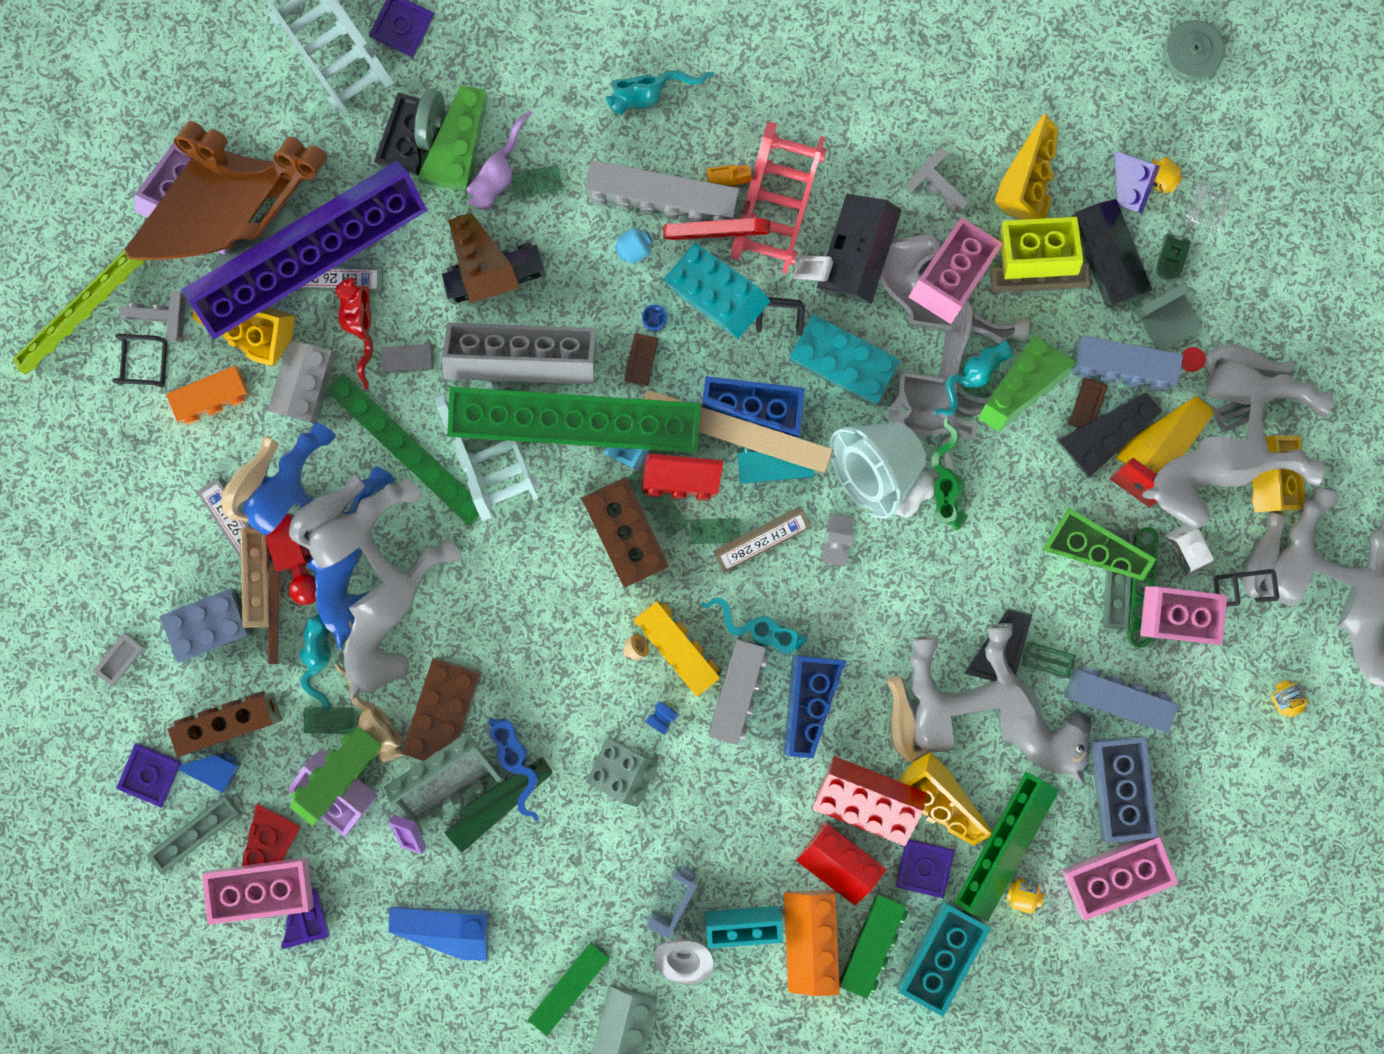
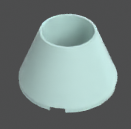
M900 422L844 427L837 430L830 439L829 447H833L834 456L831 458L839 481L860 508L866 506L873 511L871 515L877 518H888L898 510L926 464V455L920 440L908 426Z

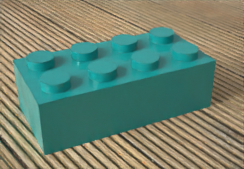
M695 242L663 279L677 296L736 339L741 337L771 302L757 285Z
M812 314L803 331V335L800 336L788 361L876 406L900 359Z
M943 900L896 986L898 992L944 1017L991 927L986 922Z

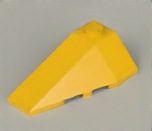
M1046 114L1040 117L1001 180L996 194L995 203L1007 215L1021 220L1047 218L1052 196L1047 195L1048 181H1053L1054 173L1051 172L1050 159L1056 157L1058 126Z
M1195 396L1138 433L1121 449L1115 458L1125 464L1133 457L1158 474L1168 462L1185 455L1213 416V409Z
M931 752L914 761L897 780L927 792L922 813L927 816V821L933 824L935 821L947 827L949 833L973 846L989 838L993 831L952 774Z

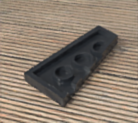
M1142 393L1116 407V409L1097 417L1090 423L1056 439V441L1083 473L1090 477L1156 418L1162 410L1148 393Z

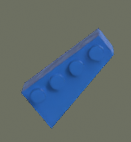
M706 376L702 407L799 438L805 388Z
M792 655L783 754L789 757L814 758L827 714H829L834 693L837 691L839 679L847 660Z

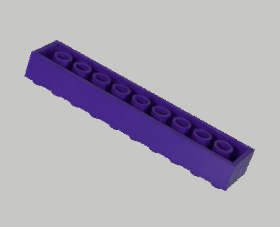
M395 161L184 287L181 291L214 340L428 210L407 170L398 161Z

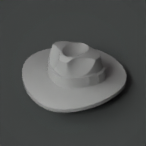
M679 935L676 940L662 943L655 949L654 959L656 966L670 981L683 985L698 984L705 981L712 973L713 956L708 947L702 942Z

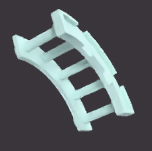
M270 0L266 2L271 9L267 14L276 26L278 24L282 25L331 95L327 100L335 111L340 108L345 116L348 115L349 112L342 103L374 81L376 83L381 81L385 88L394 83L369 46L367 48L363 47L367 42L337 0H320L318 6L289 26L283 18L309 0H291L279 9H276ZM327 12L329 14L333 12L338 19L335 22L336 26L303 48L294 34ZM348 33L355 43L352 46V50L322 71H319L309 56L342 34L344 36ZM364 57L371 67L367 70L369 73L336 95L326 80L357 58L362 59Z
M486 380L487 389L501 390L498 382L493 383ZM443 394L435 398V403L447 430L449 402L446 401ZM455 437L456 440L453 442L457 449L456 454L463 471L467 474L469 480L467 483L482 521L492 518L490 508L493 507V504L526 490L530 491L533 500L538 499L536 489L540 488L535 475H530L517 441H504L474 454L473 452L469 453L465 445V441L468 438ZM514 449L519 463L483 477L481 475L478 477L475 467L479 466V462ZM521 472L523 473L524 481L490 495L488 493L484 494V490L488 489L487 486Z

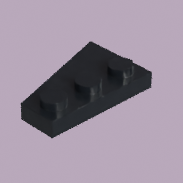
M1007 608L997 624L1010 623L1013 626V634L1006 646V659L1011 670L1016 675L1033 615ZM988 636L964 674L995 682L997 680L996 672L985 654V648L990 641Z

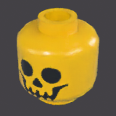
M1163 157L1159 161L1154 159L1151 163L1159 165L1160 168L1153 188L1161 194L1167 191L1172 193L1183 180L1181 176L1182 168L1168 157Z

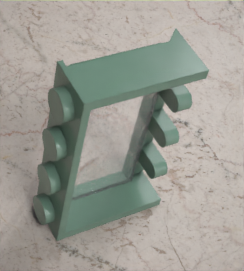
M468 732L403 775L392 780L384 786L391 805L403 818L414 821L421 835H423L424 832L420 825V820L430 814L435 822L442 821L443 814L440 807L451 801L457 809L462 808L464 800L461 794L471 787L477 795L484 794L485 787L482 780L490 775L494 777L499 785L504 781L497 766L493 764Z

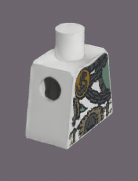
M1185 524L1165 534L1185 577L1209 566L1214 561L1198 528Z

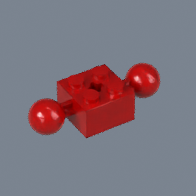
M287 513L277 527L268 535H265V539L275 570L292 571L294 579L290 583L289 593L293 601L304 606L311 605L316 602V578L308 574L305 565L312 555L309 549L297 544L289 536L291 521L295 515Z

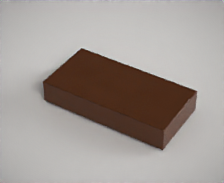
M634 333L624 382L649 386L659 338Z
M1083 378L1068 425L1079 428L1098 417L1108 387L1107 384Z

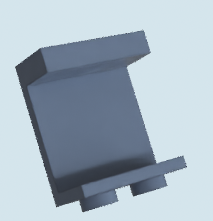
M682 866L681 869L675 867L673 878L687 885V888L670 920L652 910L647 919V928L669 939L698 885L694 871L685 866Z

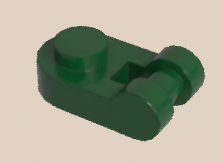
M1165 235L1156 267L1157 273L1161 278L1172 280L1181 274L1191 244L1190 240L1182 239L1181 241L1175 239L1174 235ZM1171 248L1177 249L1178 255L1171 254Z

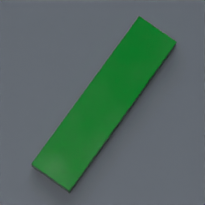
M590 942L527 1021L544 1035L548 1036L610 957Z

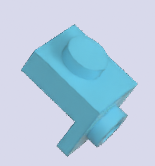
M607 447L605 450V454L637 471L649 450L613 447Z

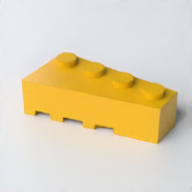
M656 601L633 621L638 627L640 626L643 629L647 638L659 649L662 656L674 667L677 674L698 697L720 679L717 673L721 670L712 659L707 662L701 655L705 652L696 640L691 642L686 634L689 631L682 622H674L670 617L673 612L665 602L660 604Z

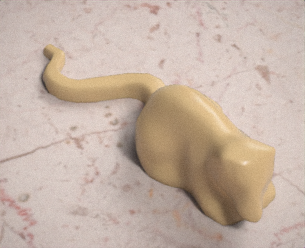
M336 664L335 667L337 671L343 673L346 676V678L350 682L351 689L352 681L347 677L345 668H342L339 664ZM357 695L351 701L356 707L363 709L358 720V727L362 728L382 745L378 753L381 762L384 763L402 756V750L398 746L403 744V736L392 726L389 718L380 708L370 702L363 701Z

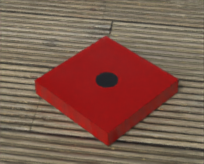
M1132 457L1110 477L1111 481L1148 508L1157 503L1155 499H1147L1142 496L1143 492L1154 487V480L1157 474L1137 459Z

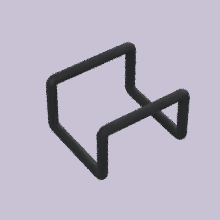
M767 297L771 301L767 306L798 309L796 331L798 336H802L805 315L803 302L798 299ZM763 311L756 318V331L758 333L762 330Z
M116 334L115 337L122 341L120 378H113L112 382L118 385L140 384L155 385L163 388L166 374L167 340L154 335ZM127 339L154 340L162 343L160 382L155 380L125 379Z
M1274 569L1216 575L1213 579L1215 594H1220L1218 580L1232 578L1235 601L1227 602L1226 607L1239 606L1241 600L1238 578L1271 574L1274 596L1254 599L1258 603L1278 601L1279 590L1276 571Z

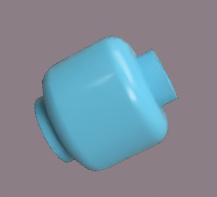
M634 227L617 237L615 249L623 262L628 261L631 264H635L651 254L653 240L647 230L642 232L638 227Z

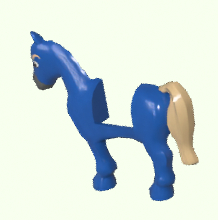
M315 422L309 433H301L293 449L280 457L279 472L271 477L267 476V472L279 443L271 437L265 436L262 439L259 453L236 472L223 490L221 500L223 514L233 520L248 522L261 534L268 535L282 521L294 502L303 508L314 501L313 498L307 495L301 485L303 465L313 451L321 446H328L335 439V433L321 423ZM375 466L369 477L362 480L365 487L353 498L349 510L343 513L347 515L355 513L362 499L373 496L390 483L393 484L395 478L387 471ZM241 503L243 512H240L238 510V507ZM360 547L339 562L325 568H320L312 556L306 563L310 569L315 571L316 608L324 625L335 634V641L339 650L342 649L343 644L348 639L355 620L349 607L369 593L366 592L358 595L347 593L352 572L361 558L362 550Z

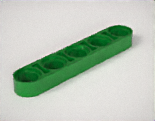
M1143 527L1135 533L1134 546L1156 559L1144 578L1148 582L1149 587H1155L1159 536L1155 529ZM1144 531H1149L1153 536V540L1149 545H1144L1140 541V535ZM1132 578L1127 639L1132 646L1143 648L1149 645L1152 637H1146L1145 641L1141 644H1137L1133 640V633L1136 630H1141L1142 619H1138L1134 611L1137 606L1143 605L1144 594L1138 593L1136 589L1137 583L1141 580Z

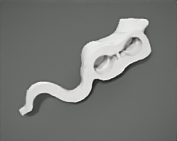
M961 435L958 441H962L965 436ZM951 436L944 438V440L941 443V446L948 443L951 439ZM948 451L942 456L946 465L945 468L953 471V463ZM930 470L922 471L894 514L908 518L916 513L922 501L934 496L935 480L940 477V474Z

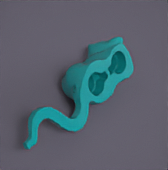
M670 70L658 77L642 75L630 79H616L612 81L613 94L605 99L610 109L619 115H622L629 108H650L658 103L666 81L679 79L687 84L699 85L704 83L708 77L714 76V71L706 72L701 77H692L682 71Z
M1004 341L996 347L984 348L980 351L978 357L974 356L967 361L963 370L964 376L959 374L950 376L946 381V392L950 401V408L946 410L937 408L933 412L935 416L938 413L950 416L956 412L958 399L954 389L955 383L972 388L986 385L991 380L992 372L999 369L1003 361L1013 356V349L1010 344Z
M714 598L708 603L701 602L700 606L709 608L713 604L721 605L728 632L735 636L751 632L753 640L760 646L770 645L782 653L790 654L794 649L798 650L807 642L806 636L795 632L793 629L779 627L768 616L749 620L743 627L738 628L732 622L731 609L727 601L722 598Z
M320 615L307 619L303 631L305 646L300 651L301 661L309 668L301 676V687L306 693L321 701L323 705L321 712L314 716L315 723H319V718L325 715L330 708L327 697L312 688L309 683L311 676L320 673L327 666L331 657L330 648L326 643L329 630L322 622Z

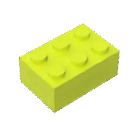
M1077 217L1002 221L999 241L1003 243L1001 256L1004 279L1079 275L1083 263V254Z

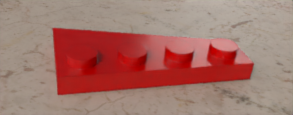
M257 803L241 866L283 861L302 827L296 822Z

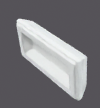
M800 255L793 279L827 281L833 265L832 258Z

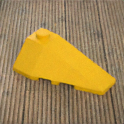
M266 308L221 336L228 341L229 345L237 347L246 353L245 356L250 360L275 366L292 340L295 315ZM193 310V319L202 324L201 320Z

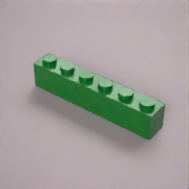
M1025 771L954 901L955 904L969 913L989 921L1055 800L1059 789Z

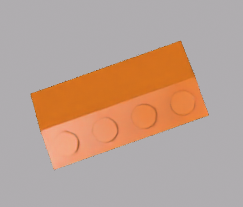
M834 890L784 892L788 992L810 996L840 995Z

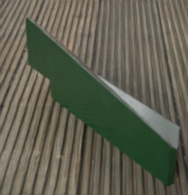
M544 757L527 766L537 774L538 781L535 789L553 774ZM515 774L502 784L497 785L462 807L460 811L464 818L444 831L445 835L461 852L465 851L518 804L521 793L529 784L528 777L525 774Z

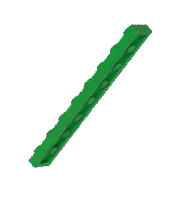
M342 373L326 391L464 522L471 526L480 516L471 493L354 382Z

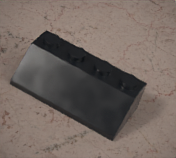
M1117 199L1097 203L1079 210L1071 216L1077 217L1081 246L1090 264V269L1106 308L1153 290L1121 209L1117 205Z
M531 243L519 245L517 251L508 253V250L501 251L512 265L518 284L547 276L537 244L532 246ZM459 265L448 267L446 269L447 272L442 273L448 300L453 305L470 300L462 280Z

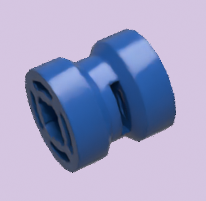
M659 305L647 306L642 313L644 327L651 332L662 330L667 323L665 310Z
M658 701L655 706V714L649 715L645 722L666 735L669 730L668 724L671 721H675L679 714L663 702Z

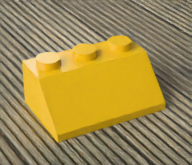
M1265 436L1268 449L1271 452H1287L1294 449L1302 450L1301 436ZM1275 469L1266 471L1252 480L1254 512L1303 510V504L1306 501L1304 477L1299 473L1289 469Z

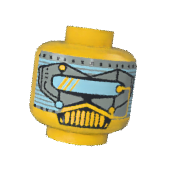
M1288 679L1275 685L1277 690L1271 694V698L1280 715H1287L1290 718L1307 710L1305 706L1308 705L1309 699L1299 682L1290 683Z
M1019 877L1015 882L1011 881L1006 900L1010 901L1011 908L1031 914L1035 911L1036 907L1041 908L1045 893L1040 892L1041 886L1038 882Z

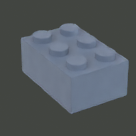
M227 589L160 615L177 663L190 660L253 635L251 628L242 627V604L236 589Z

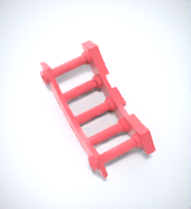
M768 121L746 197L745 207L740 219L758 218L757 214H753L756 201L761 202V200L799 210L796 225L794 228L772 221L770 223L771 232L792 237L788 251L751 241L746 236H739L734 239L730 258L739 261L742 251L747 252L749 250L785 260L782 273L787 274L789 264L795 265L798 251L794 250L818 162H824L827 148L823 147L825 140L823 136H820L817 148L779 138V135L775 134L777 124ZM777 147L813 157L814 161L810 173L772 163V160L768 159L770 149H776ZM770 172L806 182L803 200L764 190L765 188L761 187L763 175H769Z

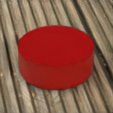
M1190 347L1181 353L1183 354L1181 368L1186 372H1196L1205 365L1206 358L1201 349Z

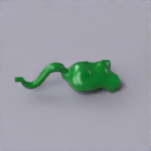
M944 419V427L951 432V439L948 443L938 448L931 459L933 468L940 474L934 485V496L937 501L935 519L937 522H949L957 531L968 518V515L962 508L965 482L962 477L954 474L952 470L943 467L941 464L942 455L954 448L959 440L957 429L949 424V419Z

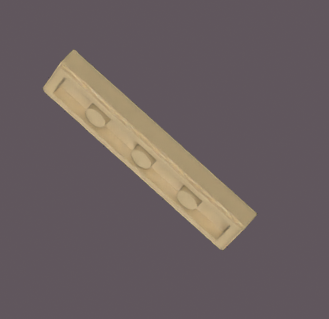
M241 528L242 627H269L267 542L265 535L256 529Z

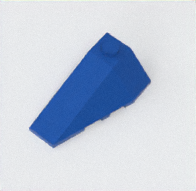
M389 908V933L461 960L487 961L489 910Z

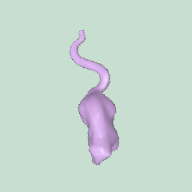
M530 110L517 120L511 130L509 141L504 148L498 150L486 161L477 177L468 186L467 193L473 196L468 201L469 205L489 211L496 196L509 186L512 180V169L505 156L514 149L520 128L532 114Z

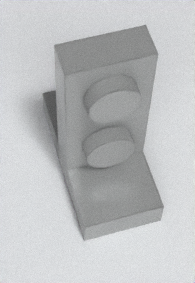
M939 148L906 183L904 188L912 194L925 180L927 182L926 187L931 193L942 196L945 199L944 204L952 212L957 211L961 214L970 202L935 170L947 156V153L942 148Z
M171 291L169 310H167V306L152 305V309L143 308V304L128 303V307L119 306L118 316L131 320L167 322L166 340L172 343H182L186 297L181 291Z
M829 513L821 562L839 566L846 565L848 549L853 546L854 536L851 535L853 517Z

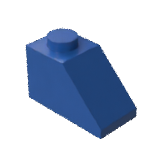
M223 752V754L218 753L180 766L179 771L224 793L229 790L242 764L236 761V756Z

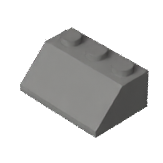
M291 341L285 350L268 411L315 424L336 353L310 344Z

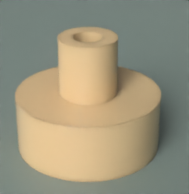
M634 634L625 640L623 649L625 657L638 661L648 655V643L641 635Z

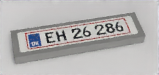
M217 478L198 490L197 494L241 559L240 529L251 527L248 522L233 520L223 514L221 500L225 487L220 479ZM267 553V559H268V564H269V563L272 562L273 560L271 559V557H270L269 554Z

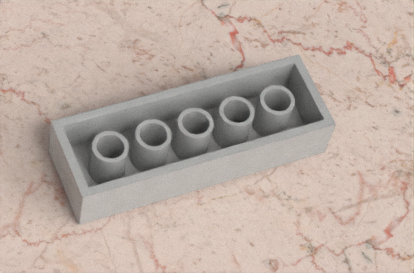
M591 160L585 190L588 199H592L591 203L605 206L606 202L616 204L615 207L622 210H630V207L639 208L641 213L648 215L660 212L664 213V217L669 219H678L681 216L688 218L689 222L734 219L739 188Z
M447 322L442 353L444 379L594 384L596 328Z

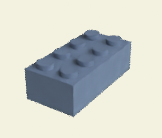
M1083 336L1075 342L1072 359L1076 363L1071 371L1076 372V376L1082 378L1101 376L1100 380L1104 382L1115 383V380L1125 381L1124 385L1139 387V385H1149V390L1163 392L1164 389H1169L1178 384L1183 354Z
M1082 667L1081 671L1073 670L1064 696L1065 698L1169 733L1178 708V704L1171 702L1172 697L1153 691L1149 695L1147 694L1149 689L1129 683L1128 687L1123 686L1124 680L1108 675L1101 678V672L1090 668Z
M1136 735L1091 740L1102 840L1112 843L1158 838L1147 738Z

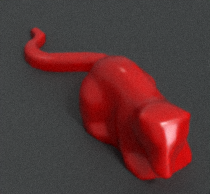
M351 277L340 282L335 288V293L340 299L338 320L345 332L355 335L364 341V355L359 361L357 374L363 382L364 389H369V382L365 377V367L373 354V341L369 335L371 328L370 288L366 285L356 286L355 279Z

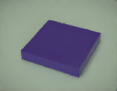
M386 0L368 36L414 59L435 14L408 0Z
M135 743L116 789L162 808L182 761L140 743Z
M909 839L903 848L895 887L944 899L955 849Z

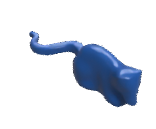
M490 718L489 725L492 726L490 735L498 746L497 757L499 763L506 770L514 774H525L529 779L528 786L518 799V810L521 814L531 816L534 821H538L537 813L530 812L525 807V801L535 789L538 781L535 771L524 767L528 758V749L519 742L517 730L508 719Z

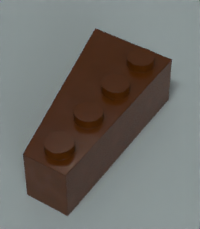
M472 213L459 215L448 220L462 280L471 303L519 288L512 265Z

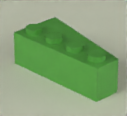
M460 85L417 177L422 184L467 192V188L472 181L488 98L485 90Z
M1034 335L992 394L978 419L1000 432L1026 408L1032 406L1042 395L1048 393L1058 382L1064 380L1076 361Z
M1069 507L1043 548V551L1142 581L1156 560L1154 557Z

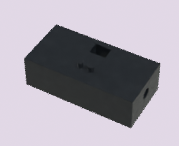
M846 194L826 256L832 258L833 265L828 280L818 281L817 288L833 297L872 304L902 209L885 199Z

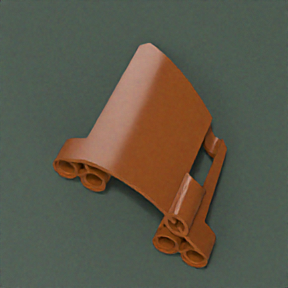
M188 121L175 137L174 144L191 160L124 251L128 259H178L232 248L238 239H248L249 241L257 239L303 180L315 178L326 162L327 155L317 146L310 145L305 148L298 139L287 137L274 154V162L248 158L226 151L224 148L228 141L221 132L215 129H210L206 132L200 124ZM267 198H278L261 223H250Z

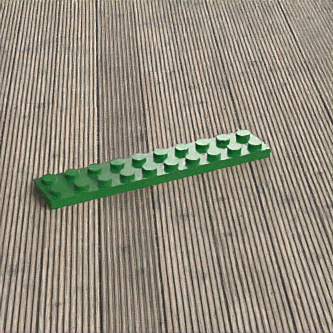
M450 387L447 437L697 453L701 403Z

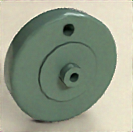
M1190 20L1176 26L1168 35L1163 49L1164 60L1169 70L1177 77L1187 81H1199L1212 75L1221 65L1225 53L1224 41L1218 30L1211 24L1200 20Z
M428 89L420 100L415 120V141L420 149L430 151L444 122L445 103L443 94L440 91Z

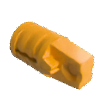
M727 165L706 168L707 182L734 187L751 182V169L749 165Z

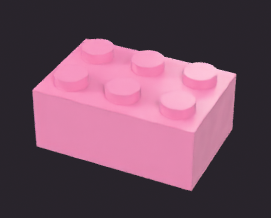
M1145 587L1140 636L1223 645L1227 595L1164 587Z

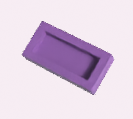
M393 814L389 825L400 847L423 854L427 846L416 823Z

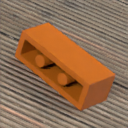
M232 366L166 394L176 421L186 423V425L200 421L199 416L206 413L209 416L218 414L223 411L222 407L228 404L232 406L242 404L246 401L245 397L251 395L241 369L237 366Z

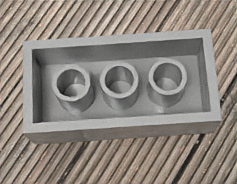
M736 638L708 732L709 737L738 745L739 740L744 741L748 729L747 724H744L746 715L751 717L755 702L751 700L753 691H759L762 680L758 676L760 667H766L769 656L765 652L766 648L764 646Z

